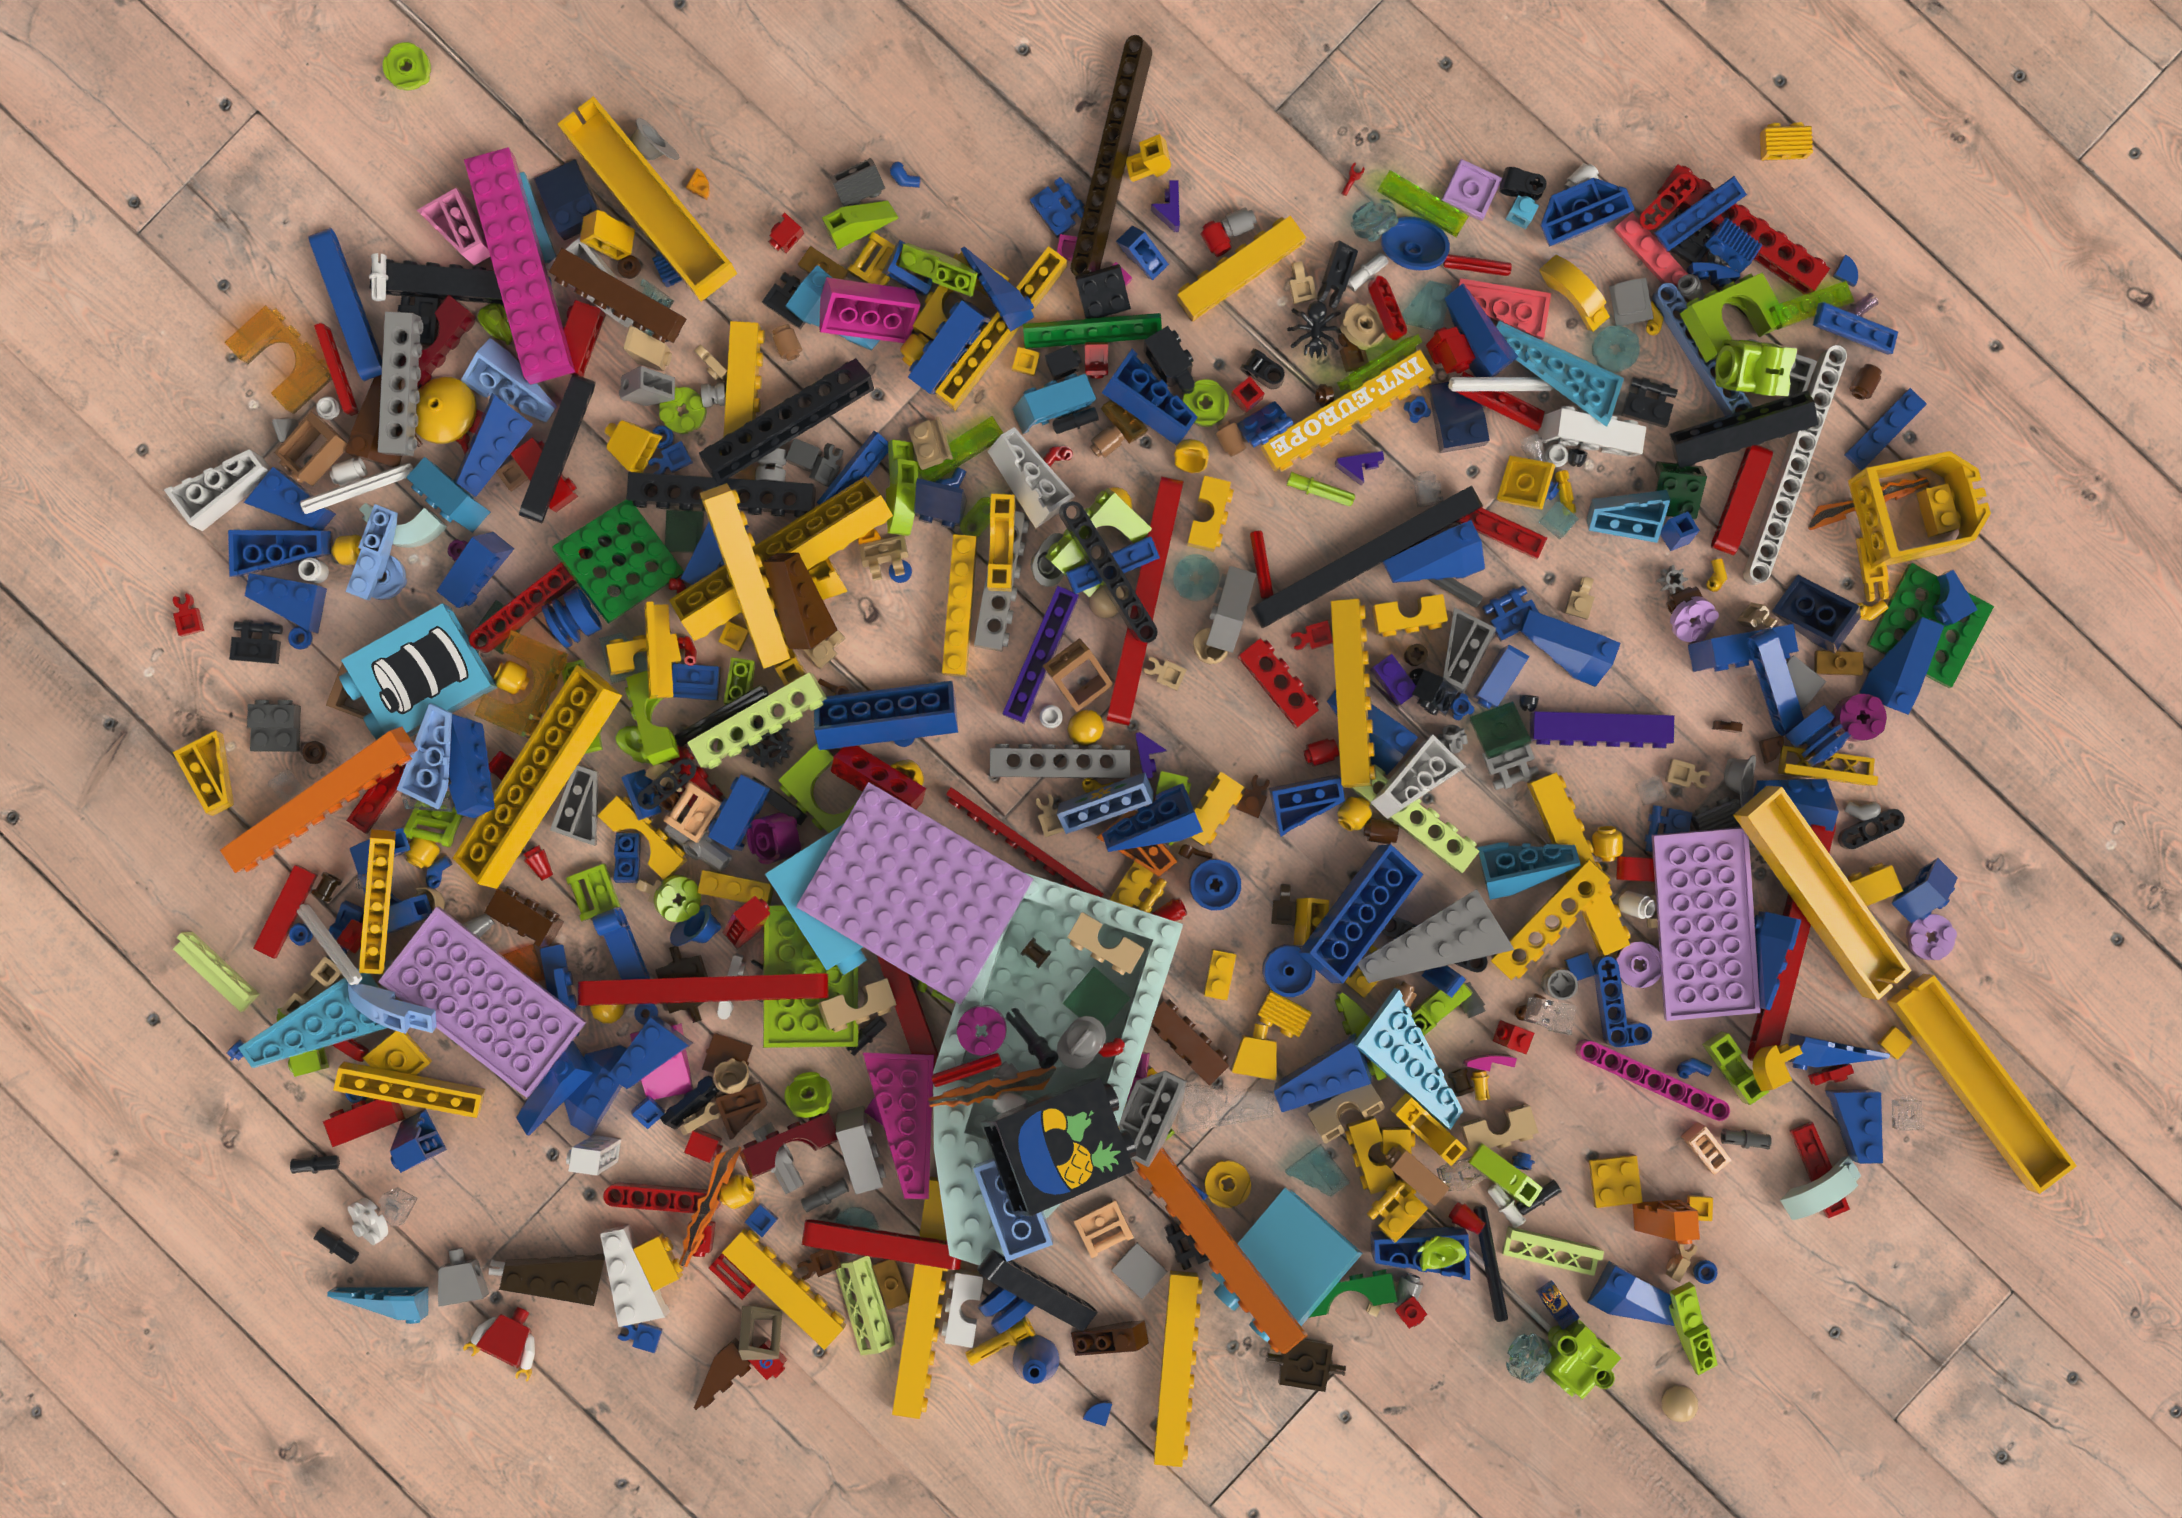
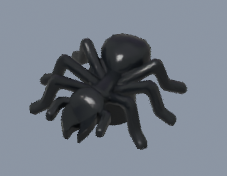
M1321 301L1312 302L1307 309V315L1295 308L1291 310L1292 313L1301 316L1307 322L1306 325L1297 324L1287 328V331L1298 329L1307 331L1306 334L1300 336L1291 344V348L1299 345L1304 339L1311 337L1312 340L1304 347V355H1307L1309 347L1311 358H1313V354L1316 352L1318 359L1321 356L1322 348H1324V356H1327V346L1320 340L1322 337L1328 340L1334 349H1339L1335 340L1323 333V331L1341 333L1337 326H1326L1328 321L1341 314L1340 310L1331 313L1325 318L1327 308Z

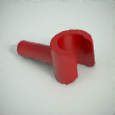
M1356 162L1350 168L1348 182L1341 193L1344 196H1347L1353 183L1359 180L1364 173V167L1360 173L1354 171Z
M467 432L462 439L456 440L461 445L464 455L467 453L470 436Z

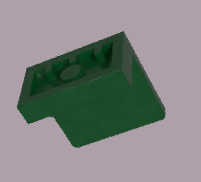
M1656 461L1655 472L1658 481L1655 491L1667 490L1670 498L1666 516L1675 517L1689 512L1692 519H1697L1707 480L1703 467L1692 465L1679 468L1677 463Z

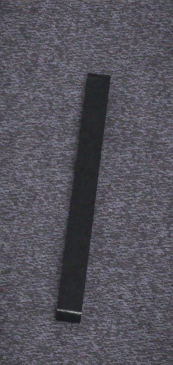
M1473 486L1467 487L1253 606L1251 610L1261 628H1265L1395 556L1396 553L1408 549L1483 507V504Z

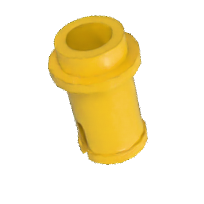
M1485 1070L1473 1071L1471 1080L1474 1082L1475 1100L1490 1099L1487 1080L1489 1074Z

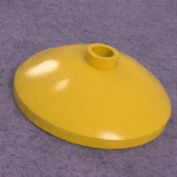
M438 377L430 380L418 389L420 399L419 403L416 404L418 426L415 427V432L420 437L431 443L446 444L461 438L470 429L476 417L477 404L472 390L465 383L453 377Z

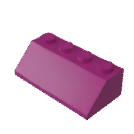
M826 277L820 297L819 330L821 333L905 343L912 333L920 302L913 289Z

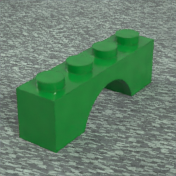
M1386 1269L1373 1271L1372 1277L1364 1278L1362 1273L1349 1276L1350 1281H1339L1308 1318L1329 1314L1333 1300L1339 1294L1346 1291L1362 1293L1370 1300L1373 1306L1398 1302L1392 1273L1387 1274Z

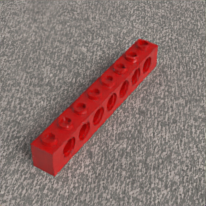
M1677 164L1659 188L1657 194L1660 195L1679 175H1692L1696 181L1695 189L1678 206L1684 212L1715 189L1709 181L1695 176L1690 168ZM1680 179L1681 185L1677 190H1674L1673 187L1670 188V191L1674 192L1679 200L1682 198L1679 193L1683 190V186L1689 187V179L1685 181ZM1663 196V198H1665L1667 201L1674 205V199L1672 196ZM1735 203L1724 211L1728 213L1729 220L1736 223V226H1740V224L1745 225L1748 228L1747 235H1751L1755 240H1758V243H1760L1759 237L1767 241V246L1762 245L1753 260L1807 297L1817 289L1831 269L1826 266L1825 261L1821 258L1813 257L1807 253L1805 247L1788 240L1786 234L1769 227L1767 221L1750 214L1749 209L1745 206ZM1720 214L1707 223L1711 227L1710 230L1713 231L1724 218ZM1778 250L1786 254V259H1782L1779 256ZM1797 263L1805 267V272H1801L1798 269Z

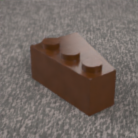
M507 886L506 889L498 888L484 913L504 926L518 931V935L533 939L535 941L534 945L539 948L551 946L564 923L563 920L559 919L560 914L551 909L546 911L538 907L540 903L529 897L526 900L518 896L520 892L512 887Z

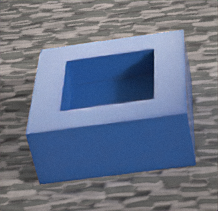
M1587 952L1564 960L1568 971L1574 974L1577 981L1596 975Z
M647 1096L631 1110V1115L647 1129L665 1114V1110L650 1096Z
M761 1203L745 1223L763 1237L778 1220V1217Z

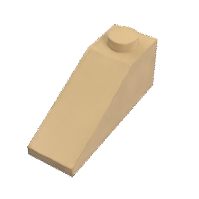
M632 326L629 327L623 349L637 364L664 371L665 366H669L672 358L669 347Z

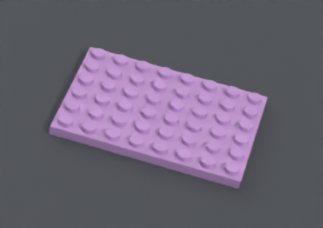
M868 782L796 907L961 1005L1034 878Z

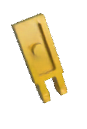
M1863 537L1857 538L1856 545L1862 582L1865 584L1864 594L1866 601L1872 602L1875 599L1873 585L1875 582H1879L1878 591L1881 600L1888 599L1889 587L1887 580H1889L1887 566L1871 569Z

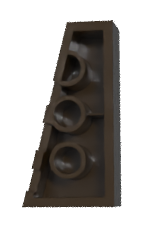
M604 1254L589 1256L575 1255L574 1257L558 1256L543 1259L506 1260L499 1290L594 1306L605 1256Z

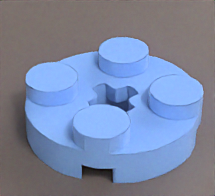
M389 555L384 573H387L386 580L384 582L381 580L377 581L372 597L378 600H387L395 597L407 584L403 564L391 555Z

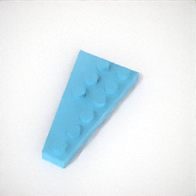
M1498 321L1496 324L1497 329L1518 355V358L1515 360L1607 427L1624 381L1623 377Z
M360 973L362 980L359 983L379 988L369 973ZM344 977L240 1046L239 1050L252 1068H256L386 1029L387 1027L372 1021L353 1006L349 1001L348 981Z
M1394 988L1354 1042V1045L1442 1126L1451 1130L1463 1113V1109L1452 1088H1449L1442 1069L1437 1066L1431 1048L1421 1029L1416 1026L1411 1016L1412 1012L1402 999V993L1399 989Z

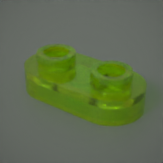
M990 497L979 499L962 519L960 529L963 535L976 536L978 538L990 525V513L985 514L983 512L985 506L990 507ZM975 524L977 528L975 531H969L968 526Z

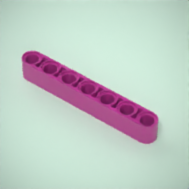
M1587 1039L1579 1041L1576 1045L1575 1051L1580 1059L1709 1118L1723 1121L1730 1114V1107L1725 1101L1603 1045ZM1591 1045L1593 1053L1585 1057L1583 1050L1585 1046ZM1612 1054L1614 1056V1063L1611 1066H1606L1605 1058ZM1630 1064H1634L1636 1069L1632 1076H1628L1626 1073V1069ZM1655 1074L1657 1081L1654 1085L1649 1086L1648 1077ZM1677 1084L1678 1092L1671 1096L1669 1088L1671 1085ZM1698 1093L1699 1102L1696 1105H1692L1691 1097ZM1719 1103L1721 1110L1718 1114L1714 1115L1712 1108L1715 1104Z

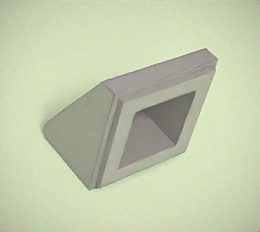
M295 419L272 420L278 440L281 443L298 427V422Z

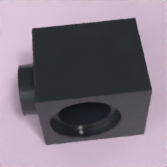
M1071 345L1045 355V361L1053 380H1059L1078 372L1079 364L1082 363L1078 351H1073Z

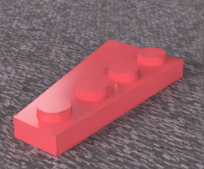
M1460 278L1458 286L1463 283L1489 318L1508 324L1540 340L1544 339L1551 293Z

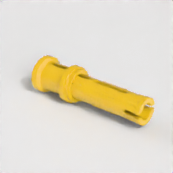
M1024 1316L1022 1321L1006 1331L966 1351L965 1354L970 1365L973 1366L1009 1345L1016 1346L1018 1341L1028 1336H1035L1030 1320L1027 1316Z

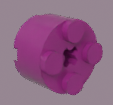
M1857 694L1845 697L1839 701L1832 711L1835 717L1831 724L1832 727L1842 724L1843 728L1837 734L1841 736L1848 731L1851 737L1847 741H1865L1877 737L1885 730L1887 714L1879 698L1869 694ZM1857 715L1861 717V720H1857Z
M779 812L755 819L750 823L752 826L747 830V843L752 855L756 854L760 858L758 860L760 863L767 865L794 856L801 850L797 821L793 816Z
M977 1005L968 1009L960 1018L957 1026V1036L962 1047L968 1052L979 1056L995 1052L1002 1045L1007 1032L1006 1021L1002 1013L988 1005ZM985 1024L988 1034L978 1035V1028L976 1026H983Z

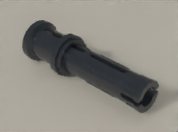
M1018 1008L1011 1009L1015 1017L1008 1011L1006 1019L1028 1044V1052L1036 1056L1042 1069L1052 1067L1059 1058L1058 1053L1049 1048L1046 1038L1038 1036Z

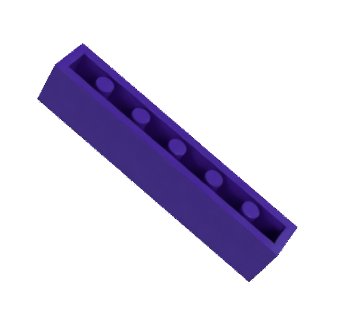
M1057 586L1002 713L1003 716L1025 725L1047 674L1043 665L1054 657L1078 602L1079 594H1074L1072 591Z
M1534 711L1530 713V741H1536V745H1550V741H1559L1560 746H1574V742H1583V746L1596 747L1597 742L1606 743V747H1620V743H1629V748H1643V744H1652V748L1666 749L1667 744L1674 743L1675 715Z

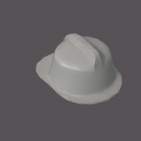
M642 118L636 120L637 129L630 137V141L645 159L655 160L662 155H666L674 160L680 158L677 151L647 121Z
M1061 533L1048 536L1031 559L1032 573L1040 585L1046 587L1055 586L1064 576L1045 557L1050 546L1056 542L1058 543L1064 536Z
M1752 755L1748 760L1736 758L1727 760L1724 780L1730 790L1740 794L1742 807L1753 796L1755 755Z
M1083 1016L1076 1019L1068 1027L1057 1044V1053L1064 1065L1069 1068L1080 1069L1087 1066L1093 1060L1106 1040V1032L1102 1023L1094 1017Z

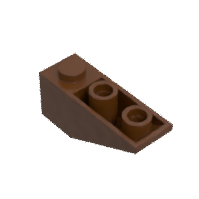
M1145 1320L1120 1322L1089 1328L1084 1331L1071 1332L1075 1356L1136 1352L1149 1344Z
M737 1338L733 1339L714 1357L695 1403V1410L701 1406L705 1409L715 1400L714 1395L719 1390L724 1393L733 1385L732 1379L737 1375L740 1378L743 1377L751 1369L749 1366L751 1363L748 1360L741 1359Z

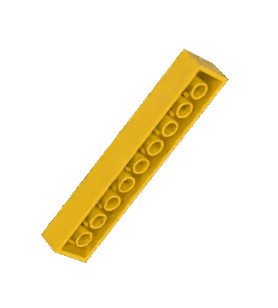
M865 476L753 546V553L759 555L763 566L759 568L761 576L765 574L767 578L763 561L776 553H799L807 570H809L816 564L827 560L829 556L838 550L846 548L848 544L857 538L865 536L876 526L884 524L893 515L881 494ZM725 565L669 599L677 616L694 641L707 636L713 629L726 624L729 619L742 613ZM770 588L766 589L768 596L772 593Z
M576 665L494 792L495 809L478 817L452 857L477 884L496 889L499 887L621 699L622 695L595 671Z

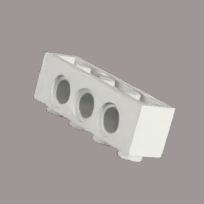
M593 1135L573 1146L572 1150H569L567 1153L566 1164L569 1165L568 1171L599 1175L618 1162L621 1139Z

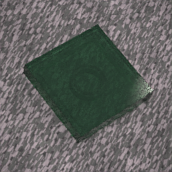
M1513 701L1470 717L1471 725L1487 760L1531 744L1532 740Z
M1093 967L1065 999L1063 1004L1079 1018L1083 1016L1094 1017L1106 1028L1131 997L1096 967Z

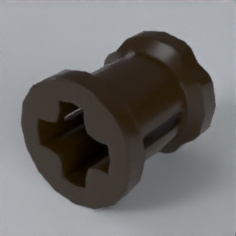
M1421 644L1411 645L1404 653L1405 662L1411 666H1418L1424 663L1428 657L1427 649ZM1414 649L1416 653L1421 654V657H1419L1417 661L1415 657H1411V653L1414 652Z
M323 872L321 875L323 878L317 888L313 889L311 893L323 901L330 902L332 899L331 895L337 885H341L342 881L332 874Z
M1033 937L1020 954L1030 958L1039 969L1051 954V951H1046Z
M1467 1068L1457 1069L1447 1074L1448 1078H1451L1456 1097L1474 1091V1087L1470 1086L1466 1074L1468 1072Z

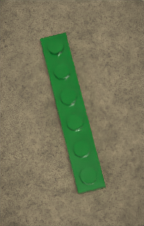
M1161 313L1023 324L1025 349L1085 344V342L1142 340L1162 330Z

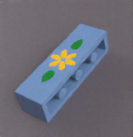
M1144 772L1059 803L1057 816L1065 833L1068 834L1152 804L1154 792Z

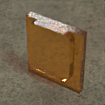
M534 944L502 955L535 982L545 979Z

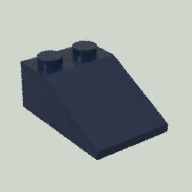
M576 159L534 179L557 233L564 241L581 233L584 216L600 210Z
M1449 382L1428 385L1440 453L1481 447L1490 441L1486 417L1481 404L1456 391H1451L1448 387Z
M917 478L914 513L919 517V521L932 524L933 520L942 522L941 526L955 529V526L961 527L967 504L964 490Z
M1800 575L1796 576L1772 610V613L1788 625L1793 624L1794 629L1807 639L1833 654L1836 653L1861 618L1859 605Z

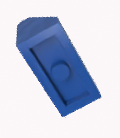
M899 240L882 273L908 289H913L920 296L927 295L933 283L931 278L926 277L923 282L896 265L903 244H905V242Z

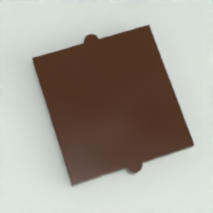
M714 1033L710 1046L706 1049L707 1055L702 1070L714 1073V1069L721 1062L731 1058L739 1062L744 1060L748 1066V1059L753 1045Z

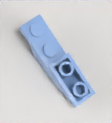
M374 504L358 547L361 551L345 592L365 600H371L377 581L382 579L389 559L396 530L397 512Z
M348 983L349 1001L357 1010L372 1021L405 1034L410 1027L433 1033L435 1030V1009L395 1000V992L361 983L358 985H350Z

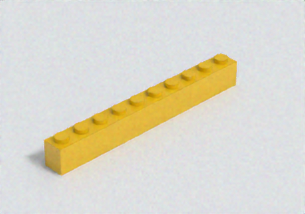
M930 1177L929 1199H925L919 1236L947 1241L939 1181L937 1177ZM915 1264L892 1415L920 1419L922 1412L927 1411L928 1398H925L924 1395L925 1389H930L932 1374H928L929 1365H934L936 1351L931 1349L932 1343L937 1342L939 1328L935 1327L936 1318H941L943 1304L938 1303L939 1297L944 1295L946 1281L942 1280L943 1271L948 1272V1269Z

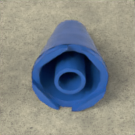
M1029 1336L1021 1340L1014 1351V1369L1023 1380L1029 1383L1038 1384L1045 1382L1053 1377L1058 1369L1059 1352L1055 1344L1043 1336Z

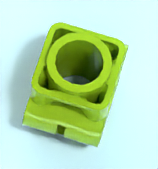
M1726 339L1722 343L1716 360V386L1732 391L1752 392L1769 396H1788L1791 385L1790 371L1795 362L1797 349L1774 343Z
M1575 1316L1565 1328L1557 1325L1549 1330L1548 1339L1552 1346L1540 1361L1546 1366L1543 1371L1571 1397L1577 1394L1583 1400L1595 1385L1601 1389H1607L1613 1385L1615 1376L1612 1369L1620 1361L1621 1357L1602 1339L1596 1338V1335Z

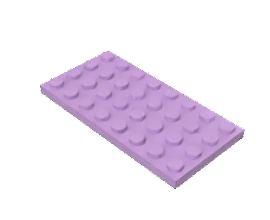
M1742 827L1652 835L1664 1019L1666 1021L1760 1013L1749 837Z
M436 907L378 981L387 990L395 992V996L401 1001L435 1009L437 1029L526 1098L532 1094L587 1023L586 1020L440 907Z

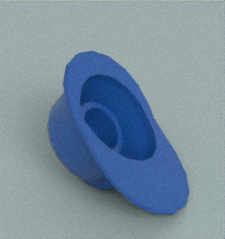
M703 905L695 916L686 921L678 922L674 926L670 935V942L674 946H681L690 941L706 943L721 929V924L711 914V907Z

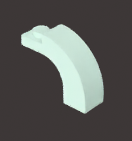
M365 503L359 510L364 514L362 517L364 521L368 523L373 506ZM424 508L410 522L396 525L392 545L403 548L425 545L436 539L447 526L432 511Z
M1850 1156L1842 1157L1825 1175L1811 1183L1790 1189L1780 1201L1792 1221L1820 1212L1846 1197L1858 1186L1856 1181L1861 1177V1174Z

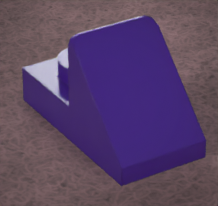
M1169 180V188H1164L1165 202L1169 203L1151 204V211L1173 232H1179V180Z
M1383 451L1337 458L1335 467L1359 485H1363L1362 467H1365V470L1379 468V464H1382L1384 461Z
M1135 733L1142 773L1145 772L1148 779L1153 778V773L1157 772L1155 760L1150 759L1149 755L1167 752V750L1142 733Z

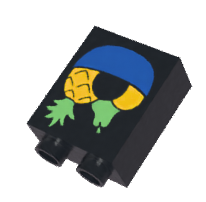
M1101 1078L1084 1079L980 1122L1014 1216H1033L1135 1171L1130 1159L1136 1156L1135 1143L1127 1130L1119 1129L1113 1113L1119 1109V1100L1115 1090L1109 1083L1103 1084Z

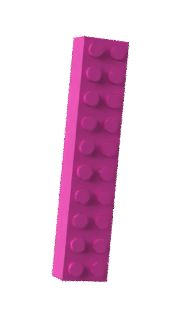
M507 147L464 159L524 378L532 385L574 373L575 369L515 156L510 148Z

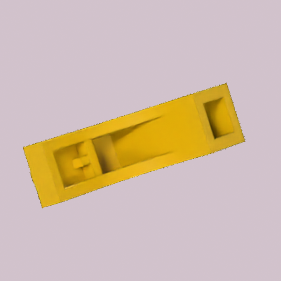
M1554 255L1539 269L1547 286L1563 294L1574 305L1588 330L1594 332L1610 317L1604 306L1607 302L1598 288L1574 264L1565 258Z
M1405 1093L1390 1109L1450 1166L1467 1150L1463 1144L1438 1123L1409 1094Z

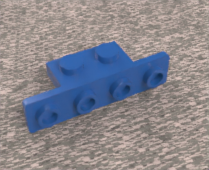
M564 945L541 948L540 954L547 991L576 1013L577 999L575 994L572 993L573 977L571 971H568Z

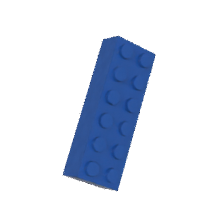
M953 681L827 696V699L822 701L823 705L814 710V732L819 750L958 733L957 706Z
M1391 844L1378 845L1299 950L1298 954L1330 983L1343 984L1424 874Z

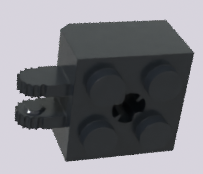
M1166 326L1144 340L1143 351L1161 380L1168 387H1173L1177 384L1182 389V392L1189 395L1195 389V382L1191 376L1192 362L1194 360L1187 349L1183 350L1179 344L1181 339L1175 330L1171 331L1169 326Z

